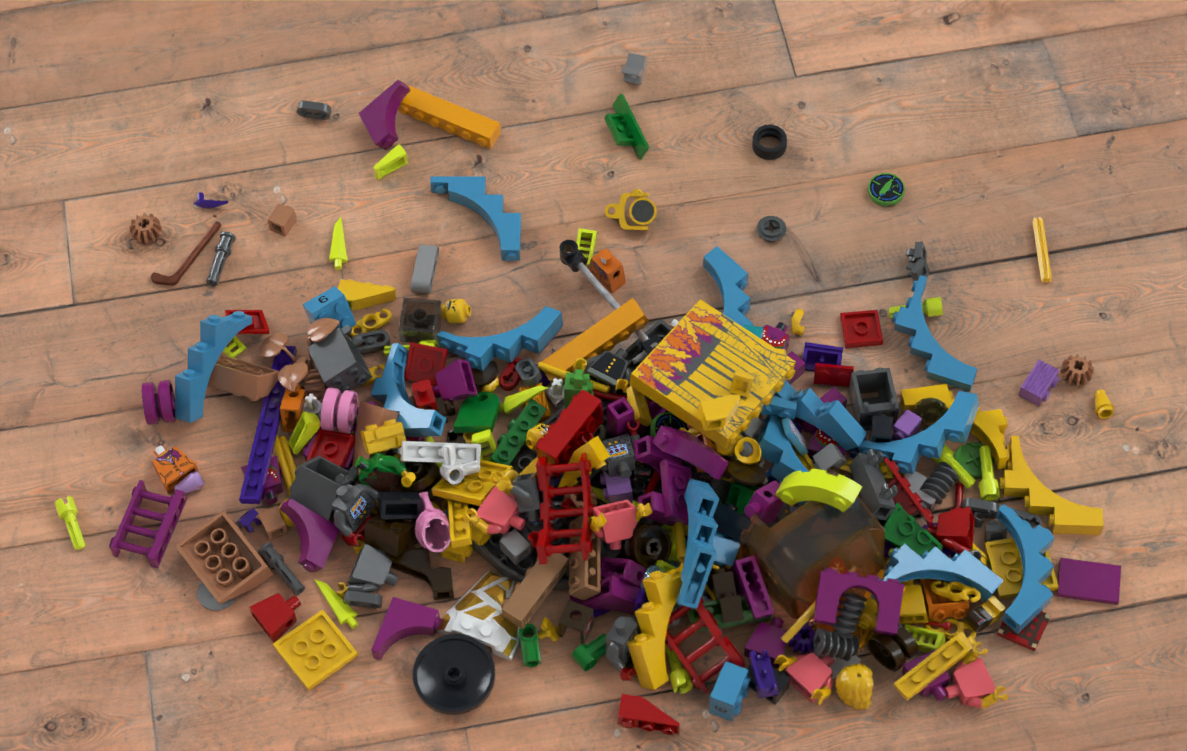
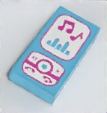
M789 417L782 419V425L787 438L801 455L807 454L805 438Z

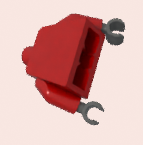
M955 507L948 512L940 513L936 526H927V531L934 538H938L939 543L943 545L942 548L949 549L959 555L966 549L975 558L980 559V551L973 550L971 552L970 549H973L974 527L980 528L984 522L981 512L973 514L970 507Z

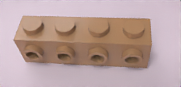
M583 516L569 522V529L583 528ZM593 531L591 534L593 550L592 553H589L587 561H583L582 551L569 552V595L582 600H587L601 593L600 538ZM581 536L569 537V544L580 543Z
M558 553L549 556L548 564L539 565L537 557V562L533 567L528 568L521 583L518 582L514 587L511 597L506 598L502 603L501 610L504 618L521 629L526 626L569 568V560L562 554Z

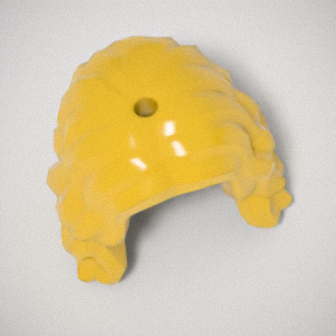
M860 663L844 666L835 679L836 693L839 695L840 700L854 709H869V706L872 704L870 698L873 688L872 670Z

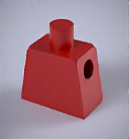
M430 380L412 383L411 391L415 407L424 409L429 406L430 410L438 412Z
M277 593L249 608L253 618L271 641L275 643L296 623L297 618L293 610L302 604L296 595L285 601Z

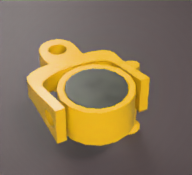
M634 189L632 193H623L619 204H608L604 210L608 218L619 219L620 227L624 230H649V226L645 225L654 222L658 212L655 203L645 198L650 197V193H643L640 189ZM629 197L636 199L630 205V217L641 226H629L626 222L625 207ZM611 208L615 209V213L613 215L609 213Z

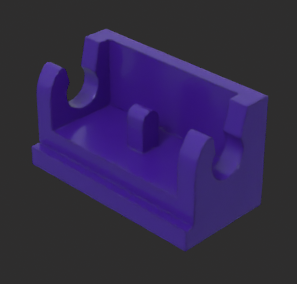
M805 342L802 359L806 363L805 370L815 372V363L841 365L843 347Z
M763 650L761 655H757L756 651L750 652L749 664L758 697L764 698L778 695L779 690L768 651Z

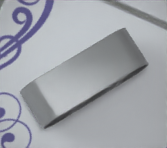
M419 245L411 281V292L431 293L438 262L439 246Z

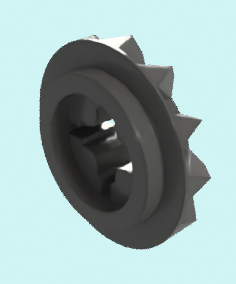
M766 216L758 222L757 232L759 237L763 238L765 242L769 240L774 243L775 240L781 241V238L785 236L786 224L779 217ZM770 225H771V227H772L773 230H774L773 233H770V230H769Z

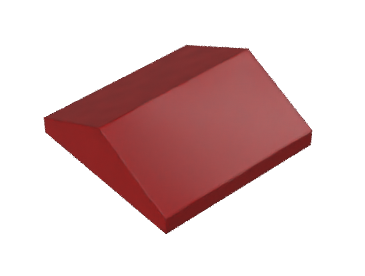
M225 310V317L233 314L235 311H242L244 314L252 316V324L246 326L237 334H269L270 331L262 310Z

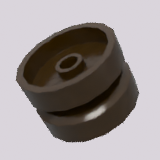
M407 461L405 463L407 473H414L416 478L409 487L403 486L400 481L398 484L403 491H418V493L428 492L431 502L437 499L438 496L433 495L432 488L443 478L437 463Z
M637 523L633 530V536L621 540L620 552L623 559H630L646 569H655L658 560L665 562L668 560L672 544L669 534L662 527Z
M900 623L898 624V631L895 636L873 631L865 640L869 651L875 659L893 672L898 671L905 664L906 660L911 659L918 652V646L913 636Z

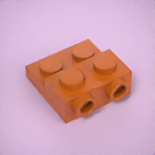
M937 579L921 581L928 619H934L935 621H942L948 617L962 619L969 614V600L951 601L946 597L936 595L931 590V585ZM940 580L941 585H938L936 587L943 588V583L947 581ZM951 590L953 593L961 592L960 590Z

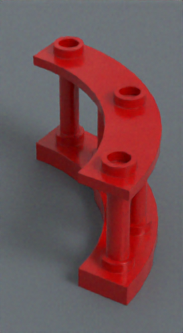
M582 453L579 463L558 465L548 463L547 456L539 457L536 463L539 491H543L544 503H540V521L544 522L543 530H539L536 545L539 565L548 564L549 556L553 554L582 551L583 561H587L589 553H592L593 550L591 541L592 530L589 527L592 521L591 517L594 516L589 477L591 461L590 459L587 460L586 453ZM581 470L582 485L557 488L551 486L550 475L552 473ZM583 493V508L561 510L552 508V498H555V496ZM583 516V528L556 531L553 529V520H556V518ZM581 536L580 543L551 545L552 541H555L557 538Z
M701 596L696 609L700 615L698 620L675 637L667 626V640H665V644L670 651H675L693 677L691 681L697 689L701 688L706 694L709 692L706 681L722 670L725 661L740 667H744L745 662L727 635L722 637V632L718 628V622L710 610H706L703 605L705 601ZM680 606L671 613L668 625L690 609L694 610L695 608ZM707 626L713 634L711 639L686 656L679 643L701 627L705 628ZM721 646L726 652L725 658L700 675L691 663L713 647Z

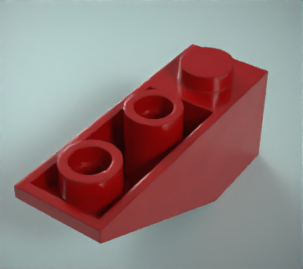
M622 694L618 712V725L624 728H642V730L648 732L654 730L662 731L667 735L679 734L680 723L641 696Z

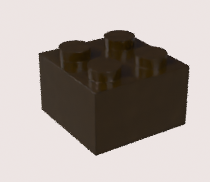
M378 514L366 522L364 543L397 557L418 543L415 535L417 519H381Z

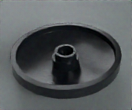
M464 635L439 637L427 644L417 656L413 667L414 687L419 698L432 710L447 715L464 714L479 707L489 697L495 683L494 662L488 650L471 637Z

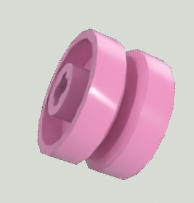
M329 387L326 390L321 408V428L323 430L333 431L337 427L341 433L350 434L352 432L358 406L356 391L345 390L341 395L340 390L337 388Z

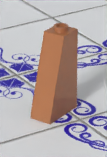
M360 401L352 467L355 466L358 457L362 456L369 460L374 455L365 453L361 431L366 430L365 426L377 424L378 427L385 425L384 421L396 419L397 421L398 412ZM383 451V452H379V453H381V454H383V455H386L387 451Z

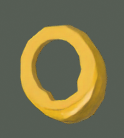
M742 437L736 441L734 454L741 463L750 465L760 461L762 452L756 440L750 437ZM745 441L750 442L753 450L748 457L741 456L738 451L740 444Z

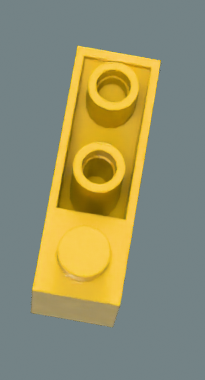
M340 279L338 289L345 295L350 310L354 311L397 299L395 287L389 285L382 286L370 282L363 283L351 279Z
M597 436L575 450L569 463H579L582 453H586L587 460L590 459L591 469L595 468L598 470L606 464L604 460L609 458L610 454ZM581 470L565 472L558 487L573 486L578 483L577 478L581 477Z

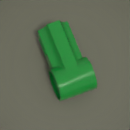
M527 623L523 629H519L523 664L530 668L541 664L537 629L533 624ZM527 633L533 634L530 638L524 637Z
M605 633L587 645L582 644L572 652L571 656L583 671L592 669L598 660L606 655L607 635Z

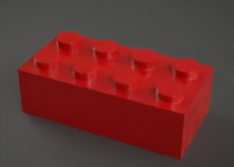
M583 389L578 395H574L570 405L561 411L558 420L549 426L546 435L537 441V457L547 456L548 463H551V465L568 464L574 451L582 446L580 443L581 436L583 435L585 441H588L587 434L590 432L593 435L604 422L602 400ZM563 472L552 473V475L559 478Z

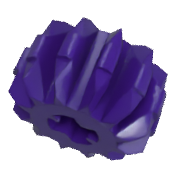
M807 621L788 642V646L793 647L794 653L801 651V655L805 652L808 654L813 653V638L816 632V625L809 626Z

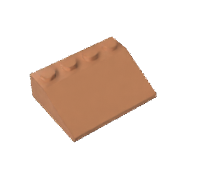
M224 510L175 545L219 604L258 587L273 576L269 567Z

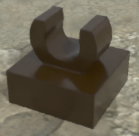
M442 397L435 400L438 413L446 418L445 423H448L447 416L456 414L454 403L450 401L444 404Z

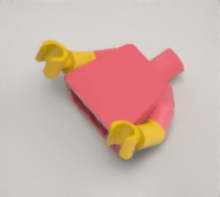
M501 471L495 472L498 475V480L494 476H490L491 483L497 484V481L504 477ZM494 486L477 511L473 508L466 510L471 515V518L468 515L463 517L465 522L469 523L472 521L473 525L484 534H506L511 526L522 530L526 522L525 519L519 517L520 512L516 497L510 493L508 488L502 492L496 486Z
M628 499L593 507L594 516L591 517L592 521L589 527L598 538H601L605 543H609L610 549L618 550L621 548V540L631 538L640 518L649 516L652 513V509L649 503L645 506L640 503L636 508Z
M977 642L973 646V651H970L954 669L951 679L952 685L944 687V690L948 695V699L958 696L962 705L985 709L997 703L998 699L1006 701L1009 696L1007 694L1001 695L1006 690L1005 687H995L982 658H978L979 655H986L988 650L984 648L979 652V647L983 643Z
M814 653L792 657L779 655L773 662L774 664L778 663L781 665L778 668L779 671H783L786 668L785 672L790 678V683L812 704L818 699V705H821L823 700L831 695L834 681L832 679L833 671L829 667L835 660L829 657V655L822 656L820 659Z

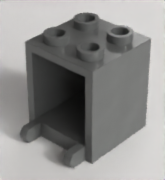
M349 325L341 329L337 328L323 340L308 347V351L324 383L330 388L339 389L341 395L345 390L351 391L372 378L357 347L363 343V338L357 336L351 339L348 336L352 332V328Z
M880 367L874 370H858L851 373L849 396L855 420L865 431L871 430L873 416L886 415L893 417V427L897 422L899 405L890 368ZM878 392L879 397L861 399L860 394Z
M321 456L310 459L297 467L295 481L289 489V492H291L289 499L291 498L329 521L334 518L332 503L338 496L336 490L340 486H346L347 484L355 486L358 479V468L353 466L348 471Z

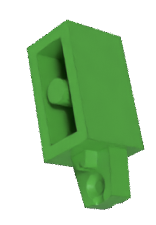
M575 369V373L566 372L564 386L565 409L570 405L573 396L578 395L582 389L594 396L593 382H590V374H583V370Z

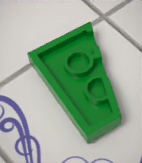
M897 502L896 508L891 513L879 538L898 548H901L905 543L920 557L926 550L930 552L934 547L941 551L943 545L926 529H923L915 521L916 519L909 515Z

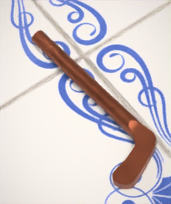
M218 221L213 224L176 273L172 276H166L154 272L151 274L152 282L171 286L178 284L181 277L222 225Z

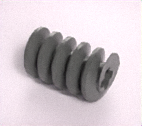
M940 462L930 478L927 479L926 484L923 485L921 491L935 498V504H941L942 499L946 498V493L950 492V487L954 486V481H958L959 477L949 464Z
M849 592L842 593L846 601L839 600V604L843 608H837V612L840 613V616L836 615V621L838 622L830 626L834 628L836 634L852 639L854 637L852 632H855L857 629L855 625L860 622L858 617L862 616L861 610L865 609L863 602L868 600L859 594Z
M818 628L814 634L815 654L829 655L831 658L836 656L837 659L841 660L843 658L844 661H849L852 656L854 657L858 653L859 640L855 636L852 639L844 638L834 631L822 630L821 628Z

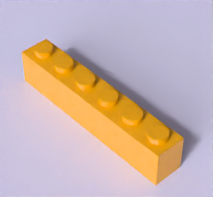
M409 86L411 91L404 97L397 110L402 114L414 117L418 121H424L433 127L441 128L450 134L458 135L464 140H470L481 147L489 149L493 147L501 134L500 122L412 86Z
M632 298L541 362L575 373V369H580L573 367L577 358L587 360L601 355L604 351H611L616 344L627 340L636 330L643 329L649 322V319L634 298ZM544 371L551 383H553L554 378L562 379L563 384L565 383V378Z

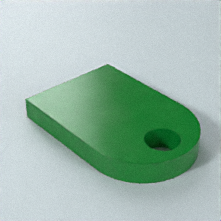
M479 392L477 396L466 398L461 404L453 426L455 433H475L488 429L493 432L501 408L499 397L491 392Z

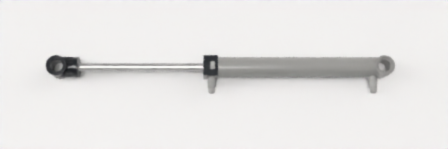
M564 240L559 246L560 261L564 265H568L573 272L581 271L614 310L619 308L620 304L585 266L587 258L579 251L577 243L573 240ZM642 329L634 332L643 342L641 344V353L632 359L634 364L643 361L662 341L657 334L649 339ZM748 441L744 442L743 450L740 453L741 456L748 457L753 451ZM761 457L757 464L763 469L765 467V459Z

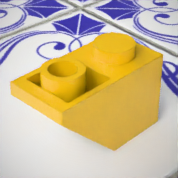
M739 394L725 395L714 399L706 398L700 401L698 413L704 432L723 429L738 408Z

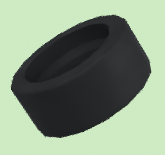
M772 124L759 127L753 135V151L757 156L765 160L780 158L787 148L786 133L779 126ZM771 136L777 138L780 141V145L775 148H766L759 144V140L763 137Z

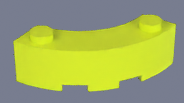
M811 469L810 472H801L799 470L783 479L775 495L790 506L801 501H818L829 504L844 512L854 503L862 486L839 474L836 477L827 474L826 470Z

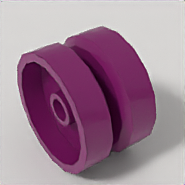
M171 380L160 381L158 392L153 382L142 383V402L147 424H158L160 413L165 423L175 422V395Z

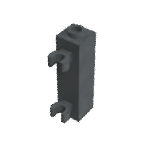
M871 449L867 454L858 453L849 468L855 482L862 486L859 493L869 517L886 521L896 508L892 497L898 493L896 485L889 489L878 464L884 459L882 452L879 451L875 456L874 451Z

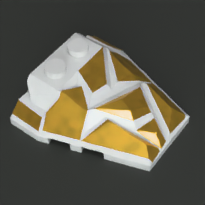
M488 570L445 613L437 633L445 636L459 634L471 637L484 645L492 647L494 655L512 661L520 644V627L503 617L501 605L506 598L511 597L513 589L518 582Z

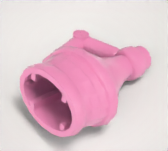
M428 492L419 493L422 505L421 513L415 524L416 538L425 549L435 553L442 552L451 542L449 520L446 514L433 507Z

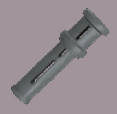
M223 231L220 233L221 239L215 247L216 256L206 280L209 285H218L225 261L231 255V247L233 242L236 241V236L230 232Z
M271 542L264 544L258 550L259 556L267 561V566L270 569H274L293 591L294 595L301 594L305 590V586L301 584L284 563V557L276 552Z

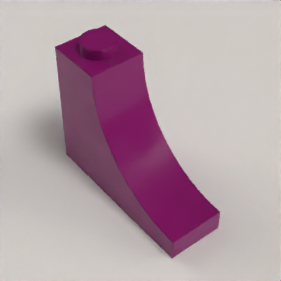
M400 80L394 82L358 113L375 145L384 150L391 147L398 140L395 129L397 110L404 97L411 91L409 86Z
M661 425L652 441L663 452L697 466L715 479L720 480L729 463L689 432Z
M290 498L282 503L280 510L292 520L299 533L301 554L298 563L306 571L315 573L323 569L339 529L334 523Z
M755 556L736 560L728 572H733L736 592L744 598L753 619L756 620L773 615L774 610Z
M610 576L601 580V593L587 600L570 595V601L592 608L593 611L615 610L634 615L636 611L632 608L636 606L635 599L641 588L615 576ZM574 611L572 614L578 615L580 612Z
M393 597L371 649L373 658L381 660L385 652L394 643L412 635L434 636L435 630H439L442 623L439 610Z

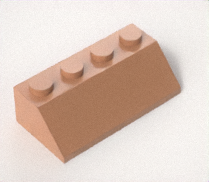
M221 354L213 368L207 387H216L221 392L229 391L234 396H246L248 400L259 401V398L269 395L278 381V373L280 371Z

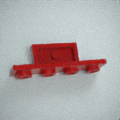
M885 458L884 465L894 477L892 481L887 483L888 487L891 489L893 485H896L898 493L892 497L895 505L898 502L911 516L919 512L927 525L931 527L933 525L932 519L934 518L928 508L924 509L920 504L922 503L921 498L916 492L912 493L909 488L911 485L907 478L899 475L897 464L893 460L890 462L888 458Z

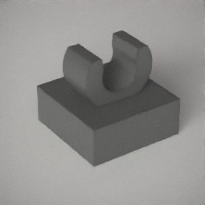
M923 241L915 242V249H907L906 256L909 257V262H917L919 258L927 261V250Z
M921 258L918 259L916 264L909 262L906 266V269L910 270L908 276L912 277L913 281H918L920 275L927 277L930 273L926 260Z
M996 520L988 521L989 526H985L984 541L1006 539L1007 528L1005 523L998 524Z

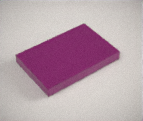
M664 459L660 461L664 516L667 519L688 525V509L684 494L689 480L692 479L691 468Z
M1060 558L1057 597L1118 605L1121 566Z

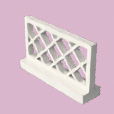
M402 441V447L394 448L393 453L401 454V461L444 463L443 447L447 444H452L455 446L457 461L460 463L478 461L480 464L481 444Z

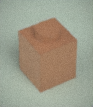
M279 203L268 218L269 229L285 237L297 221L295 210L288 205L284 206Z
M277 506L266 508L258 514L269 541L288 534L286 524Z

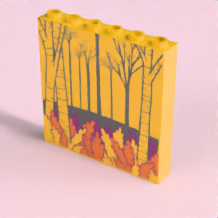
M700 299L631 373L629 385L726 449L730 444L733 445L737 441L741 431L745 432L748 429L750 421L760 415L762 407L770 404L773 395L776 392L779 393L784 387V382L792 379L796 372L794 370L796 361ZM735 371L754 376L749 397L739 395L738 408L723 429L704 432L698 413L700 401L706 398L714 399L725 395H737L729 392Z

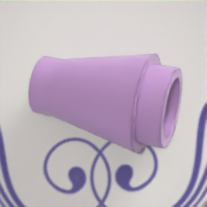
M198 471L189 473L174 488L175 490L184 491V494L201 489V486L205 485Z

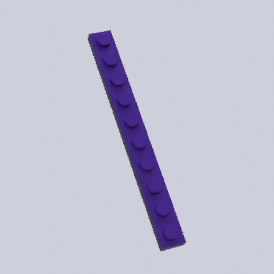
M284 346L296 357V346ZM281 349L280 353L274 357L271 369L280 371L286 365H293L294 361ZM279 380L269 395L264 397L239 498L241 504L261 503L281 419L280 406L286 389Z

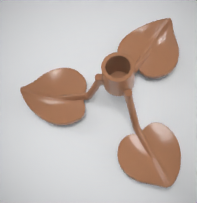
M320 318L314 321L306 331L309 335L307 338L308 347L311 346V340L316 343L326 338L340 322L331 318ZM276 333L267 337L262 342L261 346H259V353L264 358L275 357L280 353L281 349L288 354L295 363L284 366L278 373V380L284 388L294 392L296 386L306 376L307 372L315 369L312 364L314 361L310 353L309 358L302 356L296 359L284 347L289 342V338L283 333Z

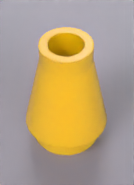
M1105 390L1095 391L1096 415L1101 419L1110 418L1114 414L1115 408L1106 395Z

